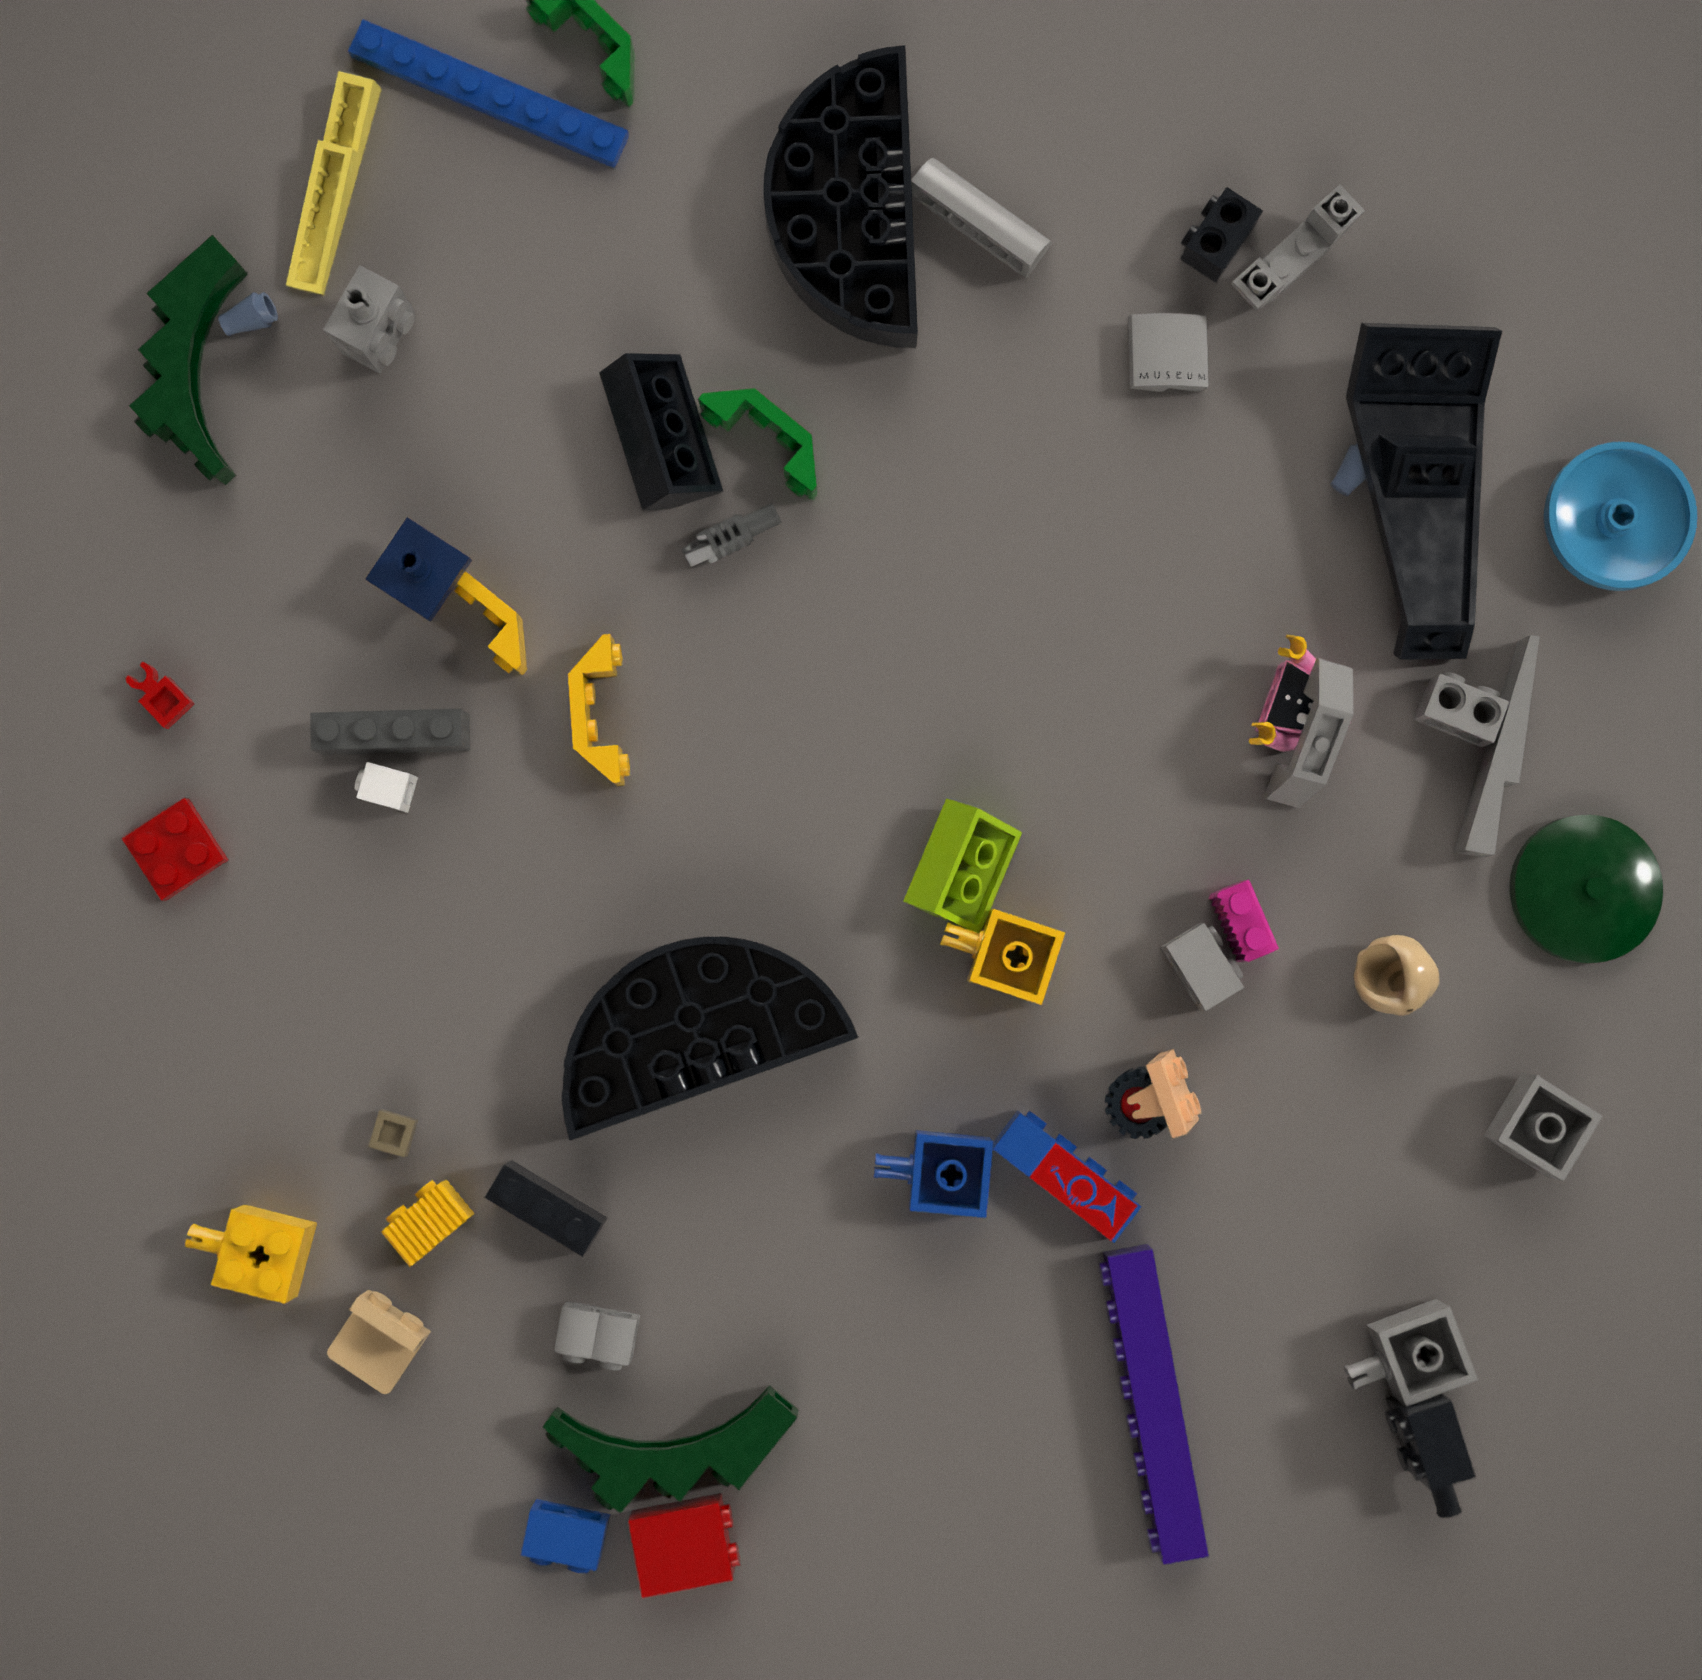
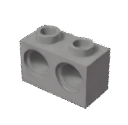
M1444 672L1430 678L1413 720L1480 747L1494 743L1510 701L1500 698V693L1492 688L1485 686L1475 688L1464 683L1465 679L1462 676L1454 673ZM1440 692H1445L1450 696L1452 701L1450 709L1442 707L1439 703ZM1476 705L1483 708L1486 713L1484 723H1480L1474 717L1473 711Z

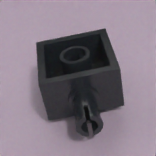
M1439 1394L1406 1407L1393 1396L1387 1397L1389 1410L1385 1411V1417L1391 1432L1398 1435L1401 1447L1397 1448L1396 1451L1404 1471L1409 1470L1415 1481H1420L1431 1490L1437 1509L1436 1512L1440 1518H1449L1460 1514L1462 1508L1459 1505L1453 1484L1476 1478L1452 1401L1443 1394Z

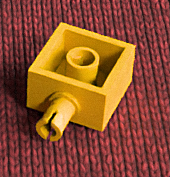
M996 909L989 911L984 929L980 930L979 933L947 922L944 932L956 935L958 939L943 935L940 945L972 954L971 958L974 960L967 981L1042 1005L1065 932ZM1017 946L1020 948L1019 954L1025 958L1023 963H1016L1012 967L1010 966L1011 960L1006 957L1007 951H1014Z
M242 1205L230 1211L225 1232L193 1223L187 1233L192 1238L185 1240V1247L217 1254L218 1260L211 1282L212 1286L286 1304L298 1297L317 1222L249 1205ZM264 1247V1254L269 1255L268 1260L263 1259L264 1256L260 1253V1248Z

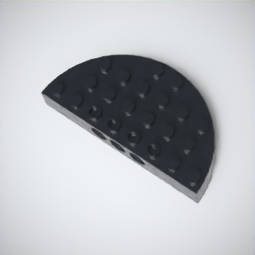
M905 45L867 51L859 54L858 59L852 60L840 67L837 64L816 78L802 91L782 118L778 126V132L769 149L764 173L763 195L771 248L778 266L798 297L824 321L853 337L883 346L916 348L918 326Z
M724 936L683 939L663 945L641 955L620 969L618 973L598 990L576 1024L569 1041L563 1067L562 1107L569 1140L580 1138L859 1038L850 1016L830 987L800 961L780 950L762 943Z

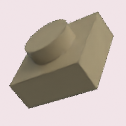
M383 1109L379 1110L368 1147L401 1157L408 1156L418 1119Z

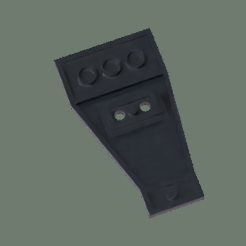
M1361 323L1346 400L1401 617L1393 652L1400 660L1467 658L1476 615L1484 407L1502 335V330L1496 327ZM1415 465L1414 470L1409 474L1410 468ZM1448 466L1447 471L1442 474V470Z

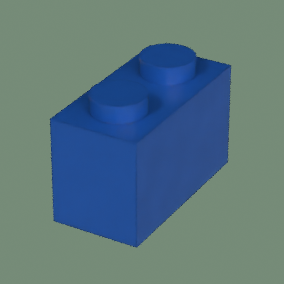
M536 1499L530 1509L521 1556L530 1557L529 1560L538 1565H551L552 1562L567 1565V1569L576 1573H588L590 1570L596 1571L602 1557L610 1514Z

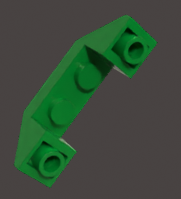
M526 0L528 6L525 9L529 16L539 26L544 23L553 33L571 16H573L574 20L583 30L587 31L590 28L598 36L597 41L599 45L610 55L599 66L603 78L601 83L603 89L613 100L616 101L620 98L628 107L634 103L635 53L631 36L595 0Z
M755 388L708 392L700 395L698 398L700 409L702 410L700 415L712 427L717 429L719 426H722L729 432L748 410L747 416L754 424L761 429H765L766 426L777 434L776 440L786 450L793 452L796 449L798 452L783 468L784 477L787 479L785 485L797 496L802 498L805 494L812 501L817 496L812 434Z

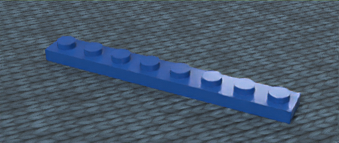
M362 19L348 50L351 58L612 168L616 167L629 138L628 130L364 19Z

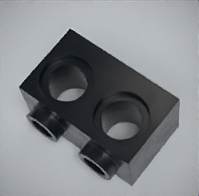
M1228 187L1225 188L1219 198L1212 195L1201 212V215L1206 218L1199 228L1193 224L1181 242L1185 249L1180 260L1217 283L1255 227L1263 210ZM1221 214L1232 215L1236 223L1230 224L1225 222L1221 218ZM1209 243L1215 247L1216 252L1207 253L1201 248L1200 244Z

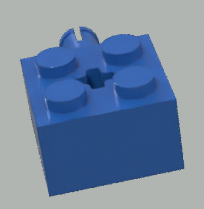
M915 1130L914 1150L910 1157L888 1156L876 1153L875 1165L890 1166V1168L874 1166V1178L907 1180V1184H910L908 1204L910 1211L986 1218L993 1140L990 1137ZM949 1164H954L956 1171L960 1172L959 1176H953L952 1182H947L945 1176L940 1174L941 1170H947Z

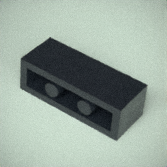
M513 1160L503 1165L484 1197L582 1257L590 1249L607 1220L606 1216Z

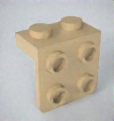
M367 1290L359 1295L349 1310L352 1314L328 1348L327 1355L331 1360L380 1393L388 1394L393 1390L431 1331L424 1327L423 1322L416 1316L407 1312L403 1313L394 1307L391 1300L383 1294Z

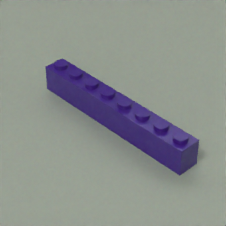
M1148 1244L1104 1251V1262L1099 1263V1272L1103 1286L1109 1285L1111 1300L1105 1301L1109 1323H1116L1118 1338L1112 1339L1116 1361H1123L1125 1376H1120L1119 1382L1123 1399H1129L1132 1414L1126 1415V1421L1130 1437L1137 1438L1139 1452L1133 1453L1137 1476H1143L1146 1490L1140 1491V1498L1144 1514L1151 1515L1153 1528L1147 1529L1151 1553L1157 1552L1163 1565L1209 1557L1153 1249Z

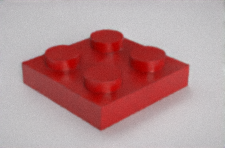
M188 798L181 799L121 838L161 901L169 900L228 861L225 853Z

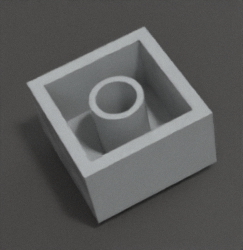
M1521 1073L1483 1137L1545 1176L1564 1182L1603 1116L1538 1075Z

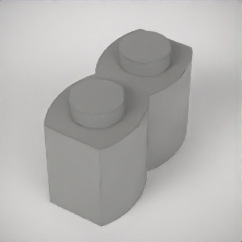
M566 1302L561 1310L554 1352L563 1354L562 1359L568 1362L584 1363L585 1358L600 1361L599 1366L602 1368L621 1370L622 1365L629 1366L632 1362L641 1315L577 1302Z

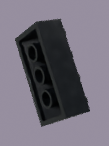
M625 353L599 372L642 511L672 509L723 492L680 354Z

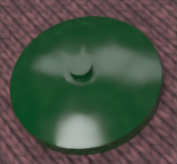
M1575 815L1548 823L1525 842L1516 856L1512 867L1510 899L1519 925L1529 939L1539 948L1554 957L1570 962L1600 963L1624 956L1640 945L1649 935L1661 911L1663 880L1659 864L1652 850L1631 828L1619 821L1604 816Z

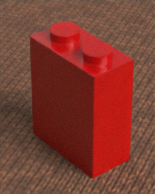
M721 1493L632 1510L628 1524L642 1598L733 1581L735 1567L740 1566V1555L737 1542L730 1543L728 1528H733L732 1511L730 1504H723Z

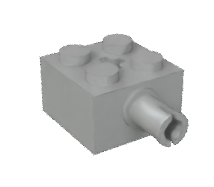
M359 265L323 331L342 354L380 374L384 366H389L394 360L397 353L396 345L402 334H407L412 328L415 320V310L397 284Z
M1438 1299L1367 1324L1368 1332L1376 1350L1374 1352L1375 1356L1344 1366L1345 1374H1349L1347 1379L1353 1390L1385 1378L1393 1397L1406 1407L1478 1380L1449 1305ZM1425 1346L1426 1348L1421 1350L1422 1357L1417 1358V1354L1420 1352L1419 1349Z

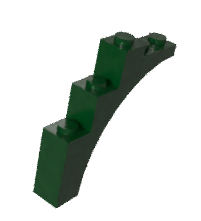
M211 235L146 293L156 303L151 310L165 325L137 350L147 359L143 364L144 368L157 381L133 401L129 407L138 415L134 422L148 437L151 438L156 434L165 442L171 439L184 454L191 451L198 459L194 463L195 467L209 481L215 477L224 485H227L236 477V474L219 453L207 428L201 403L200 369L204 345L214 318L229 294L241 283L248 273L225 247Z
M769 1385L747 1408L725 1423L697 1435L672 1440H633L609 1435L579 1422L559 1407H556L542 1428L547 1431L546 1437L551 1443L561 1449L566 1447L576 1455L575 1461L582 1469L588 1473L595 1471L599 1475L591 1488L595 1492L594 1497L606 1509L612 1510L614 1508L621 1514L649 1478L654 1480L653 1486L660 1494L668 1499L673 1496L679 1502L709 1466L713 1468L712 1475L726 1487L732 1484L736 1489L740 1490L798 1418V1408Z

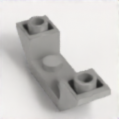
M1339 184L1312 209L1308 218L1263 260L1259 257L1231 285L1256 311L1275 300L1328 252L1361 217L1365 210Z
M1316 658L1303 692L1314 701L1290 764L1287 766L1276 763L1264 794V798L1297 808H1300L1326 785L1353 717V669L1320 658Z

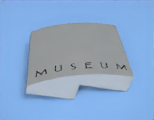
M1150 313L1134 314L1128 317L1130 389L1163 392L1168 388L1201 392L1209 388L1207 316Z

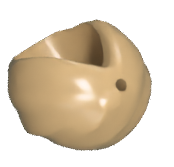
M1391 935L1375 939L1366 949L1359 952L1354 971V983L1359 996L1370 1008L1387 1014L1405 1016L1421 1008L1432 997L1439 985V971L1434 960L1418 941L1403 935Z

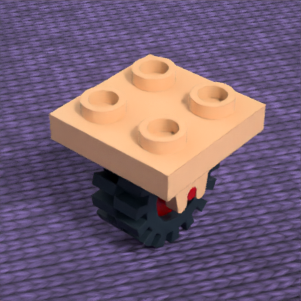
M1174 1049L1159 1053L1146 1065L1147 1070H1145V1067H1138L1134 1070L1131 1068L1125 1071L1109 1086V1093L1105 1096V1102L1108 1103V1107L1105 1108L1106 1115L1111 1114L1112 1120L1109 1122L1114 1127L1117 1124L1121 1128L1118 1132L1123 1135L1130 1133V1138L1138 1139L1140 1136H1143V1139L1150 1138L1152 1135L1162 1132L1167 1125L1172 1138L1187 1134L1199 1120L1198 1114H1201L1199 1100L1194 1092L1190 1093L1185 1081L1188 1078L1187 1067L1181 1056L1176 1057Z

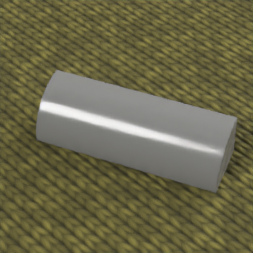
M935 158L929 159L911 180L912 197L1026 279L1052 245V241Z

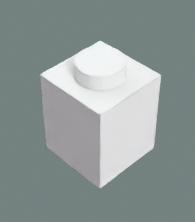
M367 762L365 769H361L356 777L355 790L358 791L356 798L408 813L418 777Z

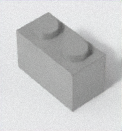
M1205 923L1193 926L1160 947L1199 1011L1209 1010L1244 988L1239 980L1243 978L1241 969L1232 958L1227 960L1220 949L1224 945L1220 935L1213 926L1207 928Z

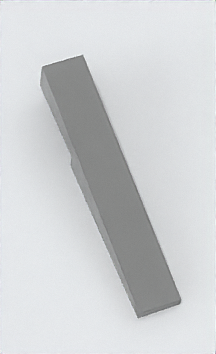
M1530 635L1517 642L1501 694V698L1510 701L1494 743L1485 747L1453 853L1478 857L1495 855L1504 786L1508 787L1520 783L1540 636Z

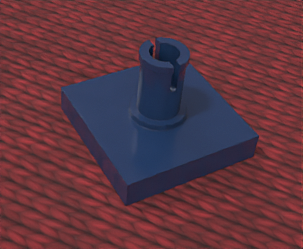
M407 517L365 579L431 622L472 560Z

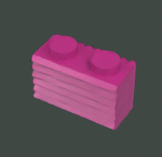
M1249 879L1210 894L1208 899L1213 901L1211 906L1216 907L1214 913L1219 914L1217 919L1222 921L1220 926L1225 928L1223 933L1228 935L1226 940L1231 942L1229 947L1233 948L1232 954L1237 955L1235 961L1250 962L1279 949Z

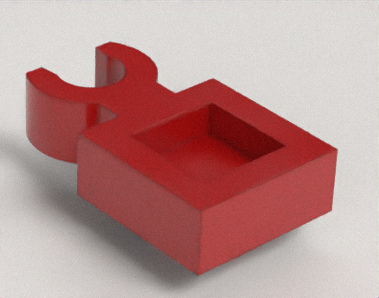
M141 662L139 665L146 672L145 680L138 682L137 679L128 675L125 678L126 682L130 687L146 693L138 702L163 728L169 729L195 703L170 677L164 676L158 681L157 670L152 665Z

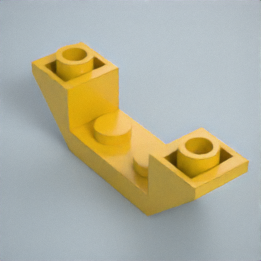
M465 571L456 585L458 586L454 592L470 605L475 600L483 605L486 610L482 614L500 628L504 623L506 624L488 645L496 654L492 661L508 674L515 669L523 676L527 671L522 618Z
M603 634L568 673L573 749L616 786H625L624 776H630L629 755L622 754V749L618 745L592 747V742L598 741V728L596 719H590V705H595L596 698L594 683H588V679L616 677V666H622L621 644H615L611 634Z

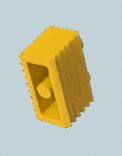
M447 1179L439 1184L431 1180L415 1194L419 1199L409 1209L403 1204L385 1219L389 1225L381 1233L409 1267L417 1263L474 1215L473 1210L470 1209L469 1205L465 1203L464 1199L460 1197L459 1193Z

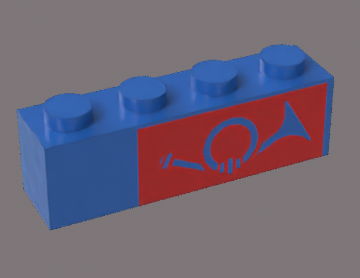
M1017 1110L993 1141V1150L1115 1243L1142 1207L1133 1200L1137 1193L1120 1180L1116 1185H1113L1103 1176L1107 1170L1091 1157H1088L1083 1162L1073 1153L1077 1147L1060 1133L1055 1139L1043 1131L1047 1123L1030 1110L1025 1116Z

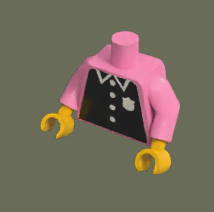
M1288 634L1285 637L1291 643L1290 649L1279 647L1278 654L1282 657L1290 658L1291 661L1285 660L1278 665L1258 722H1252L1251 726L1256 727L1255 731L1259 732L1258 738H1249L1251 745H1264L1280 752L1295 750L1314 701L1303 692L1316 658L1307 650V644L1303 637Z

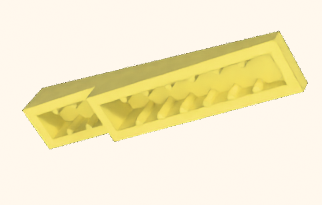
M338 71L323 141H317L286 282L288 287L324 296L382 89L372 79Z

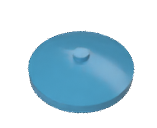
M1610 442L1594 446L1579 454L1557 474L1546 496L1544 527L1553 553L1572 575L1597 588L1627 591L1645 587L1660 580L1682 562L1695 537L1697 505L1687 478L1678 466L1664 454L1651 447L1634 442Z

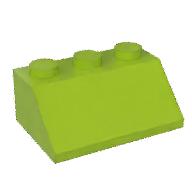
M946 798L903 902L959 927L979 933L985 924L1022 832L977 807Z

